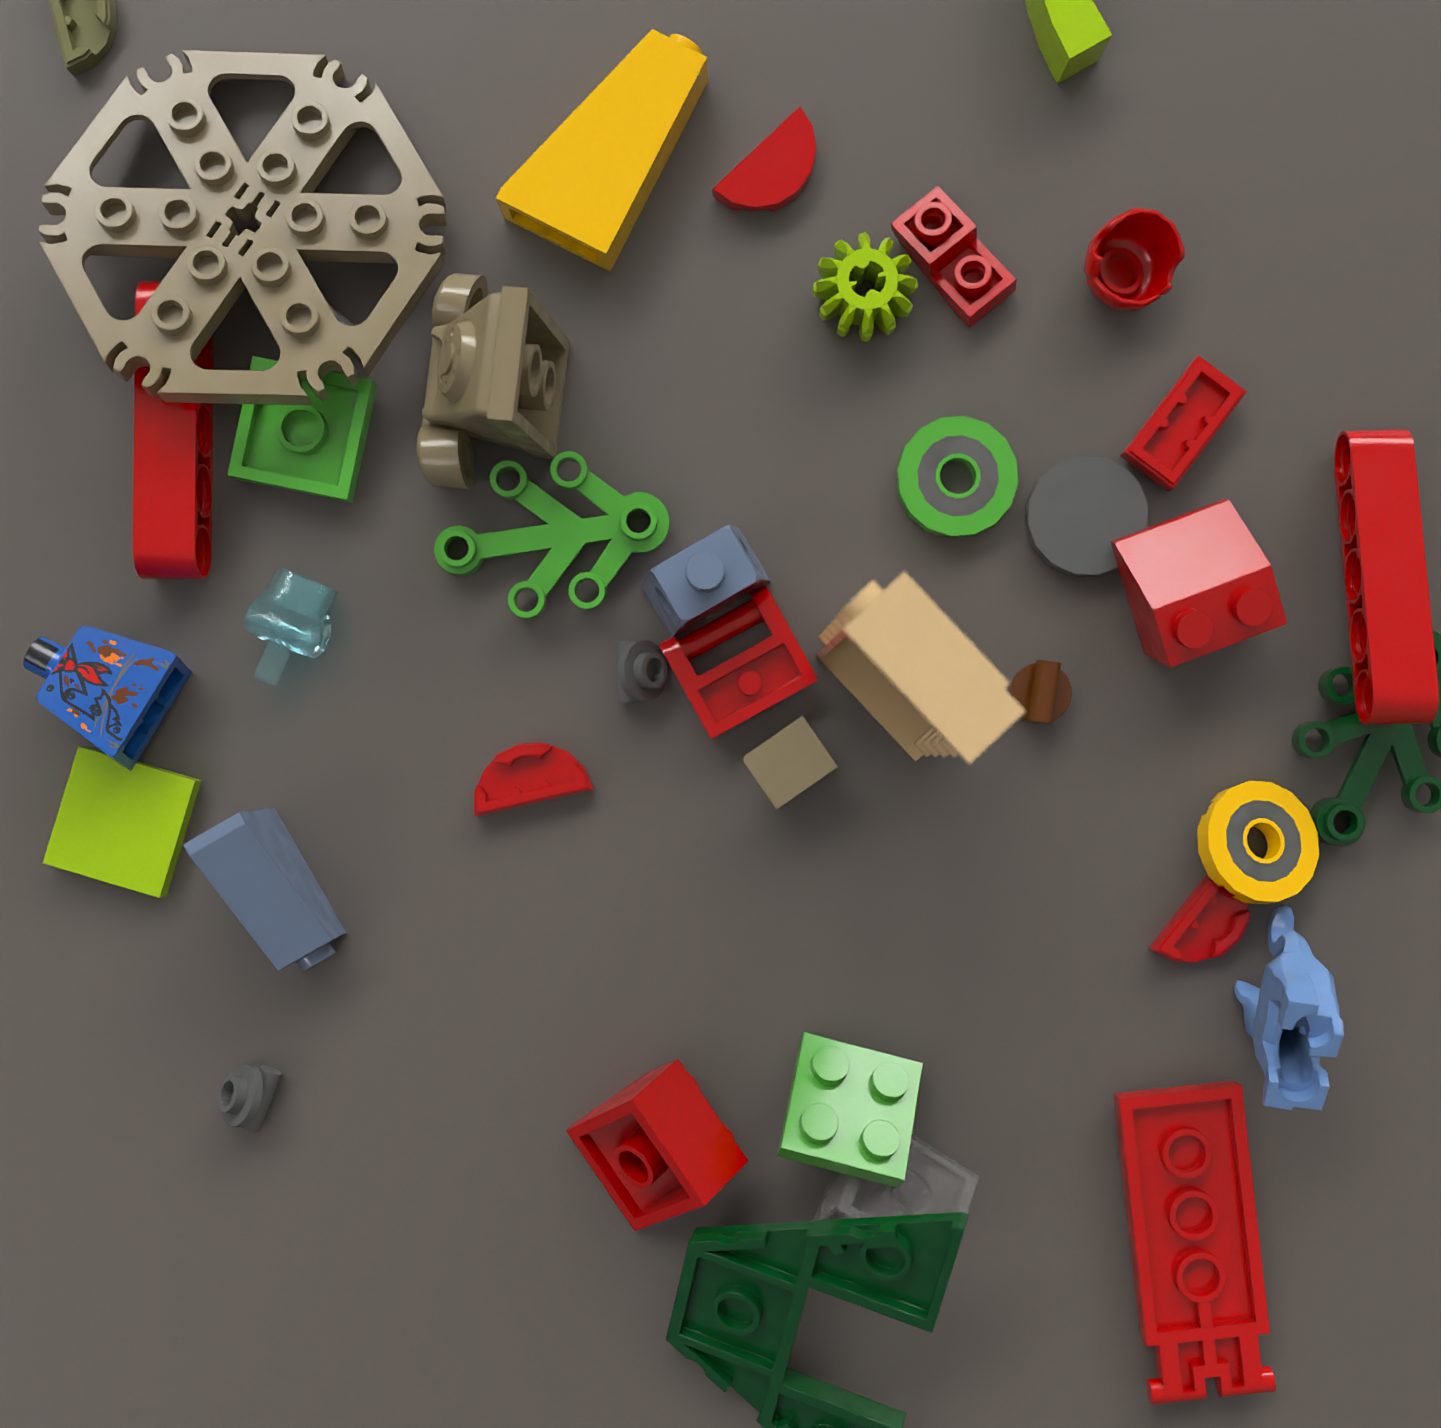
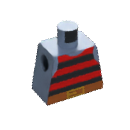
M727 525L652 568L643 582L642 588L671 637L675 635L676 637L744 598L751 592L770 583L771 580L742 530L732 525Z

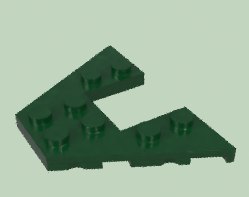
M965 1212L695 1228L688 1242L666 1341L686 1359L699 1364L704 1370L706 1377L724 1393L730 1386L759 1412L756 1421L763 1428H903L906 1417L905 1412L788 1368L809 1289L812 1288L933 1333L969 1214Z

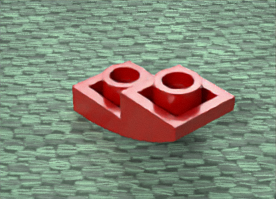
M936 186L891 223V230L937 292L969 328L1016 291L1017 279L977 239V226L939 186Z

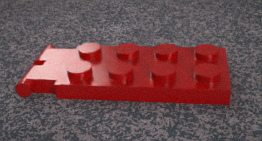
M1225 1081L1113 1093L1140 1338L1147 1347L1154 1346L1157 1377L1146 1378V1391L1150 1404L1156 1405L1206 1399L1205 1378L1214 1377L1219 1397L1275 1392L1276 1381L1274 1373L1269 1365L1261 1366L1258 1335L1269 1334L1270 1328L1242 1085L1236 1081Z

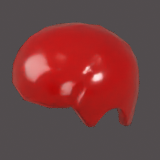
M1133 208L1110 219L1096 232L1090 241L1085 255L1083 270L1086 274L1087 285L1097 299L1112 309L1139 311L1157 301L1161 295H1165L1171 290V280L1176 267L1184 259L1185 248L1176 225L1157 210Z

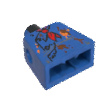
M90 626L79 628L66 648L46 637H39L27 650L23 662L26 670L46 679L37 692L36 701L122 767L132 771L192 673L178 655L168 650Z

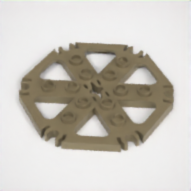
M182 50L188 65L192 68V72L186 73L179 58L173 54L165 56L172 71L170 78L166 81L155 82L150 79L144 67L137 69V79L144 94L140 95L134 90L127 75L44 185L49 193L42 195V204L49 214L56 216L65 215V219L58 225H39V233L46 241V243L40 242L106 365L112 372L114 369L118 376L126 382L138 368L150 367V371L141 385L148 395L154 398L159 395L164 402L312 405L308 395L303 391L302 382L308 381L315 396L321 401L329 399V396L322 381L328 372L339 371L343 373L351 387L358 384V376L350 360L352 357L356 358L363 366L368 378L444 265L443 255H446L444 237L426 235L423 231L429 226H447L444 197L378 85H375L371 93L368 77L361 74L353 86L349 88L338 87L345 78L341 62L334 59L328 63L326 55ZM223 79L281 80L288 82L295 89L293 100L249 161L246 162L210 99L212 87ZM145 120L155 126L190 189L104 187L93 181L92 173L94 167L123 128L132 121ZM361 127H367L378 135L402 176L398 189L387 195L313 193L355 132ZM254 215L259 229L256 232L245 229L238 236L234 222L237 219L247 222ZM89 256L178 258L141 311L129 320H117L108 314L85 272V262ZM304 261L394 263L398 266V272L369 317L359 325L348 326L336 319ZM246 288L280 348L278 362L272 368L264 371L207 370L194 364V360Z

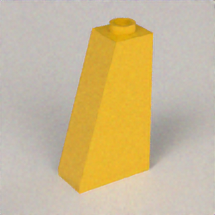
M652 29L501 187L496 200L504 219L611 272L708 83L707 56L702 54L701 49L693 41L682 35L671 34L670 37H667Z

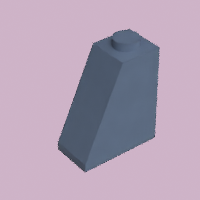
M275 807L238 812L183 844L191 859L277 971L297 962L303 972L336 953L330 942L347 932Z

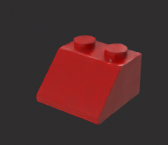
M1228 499L1217 501L1111 541L1144 654L1170 668L1287 624L1272 566Z
M679 1059L644 1074L566 1130L634 1231L705 1206L748 1162V1159L735 1142L730 1129L721 1122L700 1091L697 1081L686 1071Z

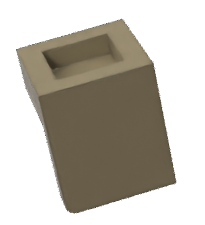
M803 716L781 729L774 736L747 753L743 758L745 765L776 810L838 767Z

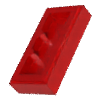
M1198 355L1190 362L1120 456L1167 492L1173 490L1247 391Z

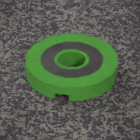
M968 416L942 417L920 428L902 450L896 470L897 496L907 516L924 531L949 538L973 537L995 525L1012 505L1018 486L1017 459L1006 438L988 423ZM950 462H959L968 467L973 479L970 490L965 493L955 494L945 489L940 480L942 467Z

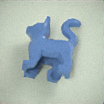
M1279 905L1273 910L1268 925L1269 952L1275 958L1266 965L1261 987L1258 988L1248 982L1236 980L1234 992L1239 1002L1243 1005L1245 1032L1253 1040L1255 1056L1264 1072L1263 1105L1292 1111L1293 1107L1322 1111L1330 1085L1328 1073L1321 1067L1319 1057L1336 1058L1344 1036L1343 1021L1339 1016V1004L1334 977L1314 957L1305 938L1293 930L1294 915L1291 907Z

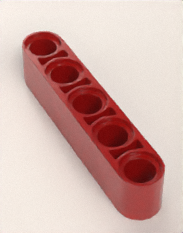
M141 281L138 284L135 297V316L141 311L162 281ZM214 334L194 360V364L202 369L214 370ZM141 367L134 372L133 561L135 569L141 579H206L210 573L212 561L213 403L164 402L159 395L154 398L148 395L141 385L144 378L148 375L150 367Z
M1407 429L1342 431L1335 445L1334 471L1357 715L1363 725L1432 723L1438 711L1439 688L1413 437Z

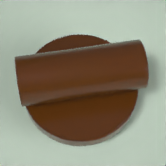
M1037 660L1036 663L1029 664L1016 673L1012 679L1009 694L1026 711L1021 715L1022 718L1033 723L1052 724L1054 720L1062 716L1071 702L1072 689L1068 677L1061 670L1062 663Z

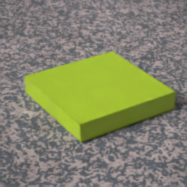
M78 746L43 864L157 898L166 897L202 780L138 761L132 771H130L101 750L88 746Z

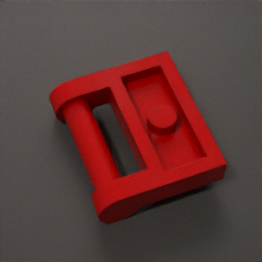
M765 585L749 594L751 600L690 634L679 640L674 635L659 643L661 650L711 739L818 681L804 652ZM762 621L764 622L771 634L769 638L697 677L689 661Z

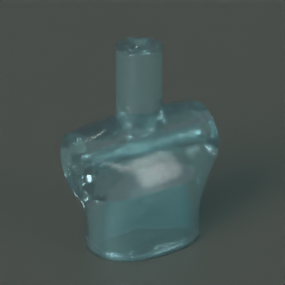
M281 567L277 568L267 588L250 605L244 621L246 631L267 642V646L254 673V678L277 686L291 652L315 659L322 655L331 635L329 619L332 606L338 595L337 591Z

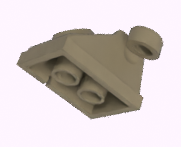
M459 273L447 276L441 283L433 302L432 323L434 328L431 331L432 345L425 404L422 409V427H420L416 439V453L423 477L430 485L469 490L472 489L475 478V464L470 438L526 451L534 458L554 459L556 457L570 340L529 288L502 286L501 292L488 295V284L485 276Z

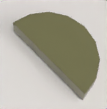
M48 0L66 69L75 77L95 67L111 49L118 29L117 4L115 0Z

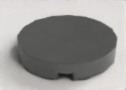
M1078 455L1058 462L1035 482L1025 503L1027 536L1032 549L1045 564L1065 575L1076 577L1097 576L1118 568L1111 541L1148 527V504L1141 484L1124 466L1104 456Z

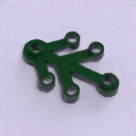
M1433 630L1439 704L1435 719L1432 723H1429L1431 730L1427 736V743L1431 752L1441 757V635ZM1344 666L1330 668L1321 675L1318 689L1323 699L1333 704L1350 703L1355 700L1352 668ZM1338 674L1343 675L1348 681V690L1342 697L1338 696L1332 688L1333 679ZM1357 712L1324 723L1319 721L1305 722L1296 727L1292 734V746L1300 756L1305 758L1326 757L1333 751L1335 745L1366 735L1337 796L1319 800L1309 812L1318 831V841L1327 845L1348 846L1355 843L1362 836L1365 829V815L1361 808L1390 749L1403 784L1401 800L1405 807L1418 813H1434L1441 809V781L1429 776L1411 724L1363 725L1358 718ZM1311 729H1316L1322 738L1321 746L1314 752L1305 743L1306 734ZM1424 783L1429 787L1431 797L1428 803L1422 806L1416 799V791ZM1340 811L1346 812L1350 819L1349 827L1343 833L1337 832L1333 824L1334 817Z

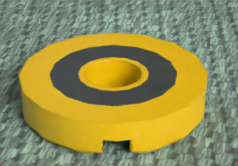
M1247 781L1219 792L1210 801L1212 804L1208 807L1207 813L1201 816L1197 828L1198 853L1207 875L1218 887L1224 886L1230 893L1236 895L1232 896L1233 898L1244 903L1270 904L1298 894L1310 881L1319 858L1318 831L1308 809L1292 792L1272 782ZM1251 827L1259 829L1266 837L1268 849L1263 859L1255 856L1247 844V835Z

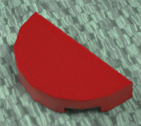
M799 106L712 189V196L730 209L737 211L740 208L750 211L769 209V212L777 211L795 200L811 179L817 150L813 125L802 108Z
M521 743L498 753L493 761L484 769L479 784L474 791V817L595 788L586 768L569 751L548 743Z
M1206 874L1148 948L1175 962H1199L1208 958L1215 959L1221 957L1240 941L1250 922L1251 912L1248 911L1249 903L1233 898L1232 896L1236 895L1230 893L1224 886L1218 887Z

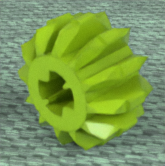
M866 232L861 233L858 236L855 251L847 242L840 239L834 245L835 259L830 257H822L820 259L817 271L824 279L814 282L812 293L814 297L827 300L819 310V316L822 320H830L838 315L841 317L836 331L838 335L844 337L849 333L851 324L859 326L861 341H870L874 323L883 333L890 335L896 328L894 316L905 318L909 316L913 305L905 296L915 293L918 282L916 278L903 275L911 263L909 255H899L893 259L889 257L893 246V241L890 237L885 238L877 250L870 248L869 235ZM864 279H868L875 284L873 290L870 289L865 297L854 292L856 286H860Z

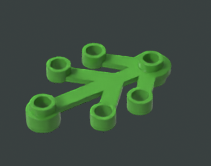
M565 451L558 454L551 463L550 472L553 480L563 490H578L607 514L582 519L531 482L526 471L519 463L505 460L496 464L490 473V484L493 490L503 499L516 500L547 524L477 534L466 526H451L443 530L437 537L434 545V554L438 564L444 570L455 576L463 577L477 572L482 567L485 559L550 549L527 581L514 585L508 594V605L511 611L522 619L530 620L539 617L544 612L547 605L546 597L586 544L611 540L591 571L579 573L569 584L568 591L572 602L580 609L595 610L604 603L607 595L606 588L632 553L651 552L665 541L669 532L670 520L664 504L655 496L644 492H634L626 496L621 495L590 472L581 455L573 451ZM568 461H574L581 466L579 477L570 482L562 480L559 477L561 465ZM514 470L520 474L519 485L510 491L501 489L499 486L500 476L505 471ZM644 512L650 517L651 523L646 531L635 533L628 528L627 522L633 513ZM455 539H464L469 546L467 555L461 560H452L448 555V546ZM591 580L598 584L599 594L594 601L585 603L578 599L577 588L582 582ZM527 589L534 590L538 595L537 606L528 612L521 611L517 606L518 595Z

